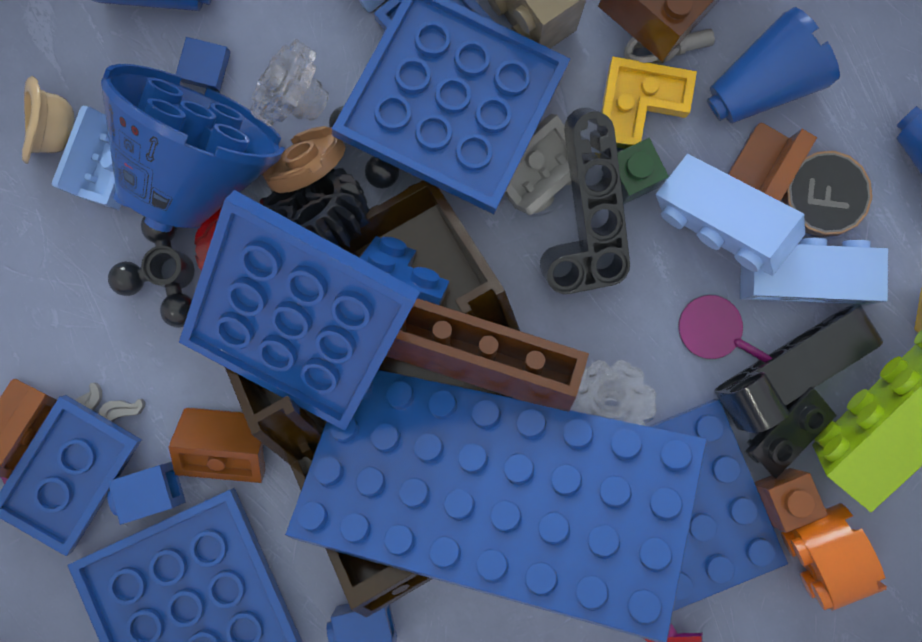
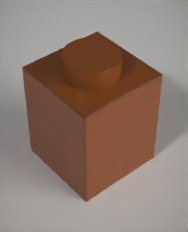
M788 468L776 479L771 475L754 482L771 524L778 530L787 533L828 516L812 476L808 472Z

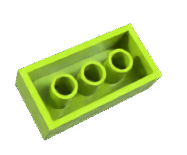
M922 330L914 339L915 345L902 358L897 356L890 360L881 370V378L869 390L863 389L856 393L847 404L848 410L836 422L831 421L815 438V442L812 444L826 476L871 513L922 467Z

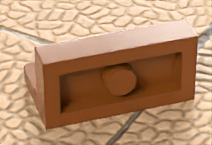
M759 123L746 141L728 175L781 201L817 137L801 129L788 138L768 125Z
M17 379L10 381L0 397V477L4 478L10 477L57 399Z
M185 408L168 446L175 475L262 483L265 474L264 444L252 435L242 412Z

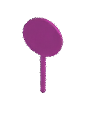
M716 295L701 296L692 300L683 309L678 323L679 335L684 346L694 355L705 359H717L728 355L738 347L764 362L772 359L768 354L741 339L743 333L741 315L737 308L727 299Z

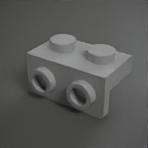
M550 114L539 123L505 192V196L514 208L528 215L545 210L552 204L554 195L565 185H571L564 133L565 125L558 115Z

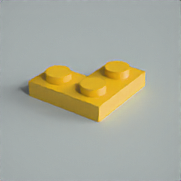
M612 56L601 113L607 115L613 123L617 148L626 149L642 141L647 111L686 118L691 111L697 71L643 63Z

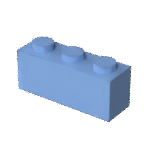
M688 153L656 193L662 211L661 216L666 222L677 229H682L685 226L694 231L705 245L714 250H719L722 247L731 252L742 266L753 272H758L761 269L773 276L805 235V219L802 212Z
M824 238L801 239L773 276L761 269L758 272H753L741 265L740 299L832 304L859 303L861 305L888 301V248H872L871 241L847 240L842 242V246H827V239Z

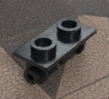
M810 387L802 396L786 405L790 413L785 420L768 430L759 432L753 439L747 441L749 447L744 452L756 463L760 462L775 479L837 416L813 387Z

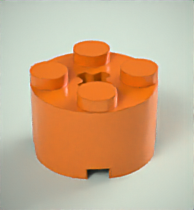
M842 503L826 508L828 516L787 533L781 532L782 539L791 556H797L800 563L806 568V571L799 574L807 592L812 599L816 598L823 610L830 608L834 611L887 590V586L880 582L886 579L868 537L862 528L858 530L850 528L845 519L853 517V515Z

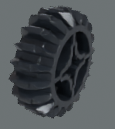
M333 168L319 180L293 192L278 193L271 190L272 193L268 197L261 198L259 201L263 206L342 249H350L349 242L351 239L361 236L360 228L368 223L366 215L370 211L359 182L355 181L351 174H347L344 168Z

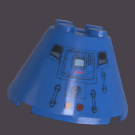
M134 64L111 65L105 70L101 80L116 188L113 198L120 205L131 208L145 216V223L152 229L170 232L173 226L200 228L202 223L222 208L225 198L234 190L238 192L243 191L280 160L285 147L280 146L279 148L278 146L281 141L280 135L261 117L238 102L208 87L204 94L180 85L181 76L163 70Z

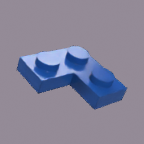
M376 236L360 258L421 291L418 299L441 305L450 281L440 278L431 269L424 267L412 268L417 250L406 247L403 241L394 237L380 238Z

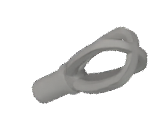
M712 29L689 33L663 62L653 54L635 56L633 49L643 48L644 46L633 37L624 48L625 59L661 65L672 59L675 55H682L686 51L713 46L715 42L714 32Z

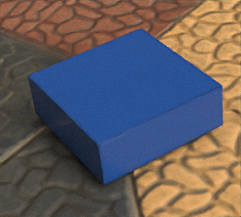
M186 37L175 75L181 76V82L203 88L208 87L220 92L231 52L226 46Z

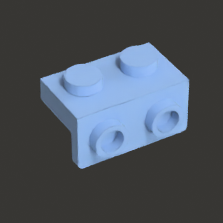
M83 105L79 110L52 180V186L84 200L120 210L121 205L113 198L116 188L106 116L92 107Z

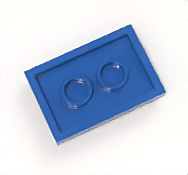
M67 395L59 396L0 491V519L59 553L68 556L74 551L105 501L110 490L108 481L119 478L142 439Z

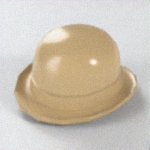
M30 76L27 78L24 88L25 140L22 148V160L25 164L29 163L31 153H56L64 150L74 126V111L71 104L57 94L41 90L38 80L34 76Z

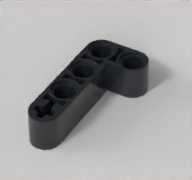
M591 108L574 110L567 117L564 127L579 241L550 247L543 253L540 259L542 275L550 287L561 294H572L613 286L622 282L630 271L615 129L607 115ZM588 121L597 125V130L590 132V141L580 135V131L588 128ZM591 147L597 149L600 153L592 152ZM602 165V179L595 185H586L585 175L592 166ZM608 209L609 216L607 222L601 227L592 228L591 219L597 211ZM614 253L613 261L608 267L604 269L596 268L597 262L602 255ZM563 261L572 262V267L568 274L562 277L553 276V271L559 263Z
M853 304L836 312L768 354L772 358L767 362L759 360L719 385L714 392L738 430L750 433L763 432L776 426L789 416L790 412L786 408L787 404L802 396L810 387L815 388L883 344V339L861 304Z

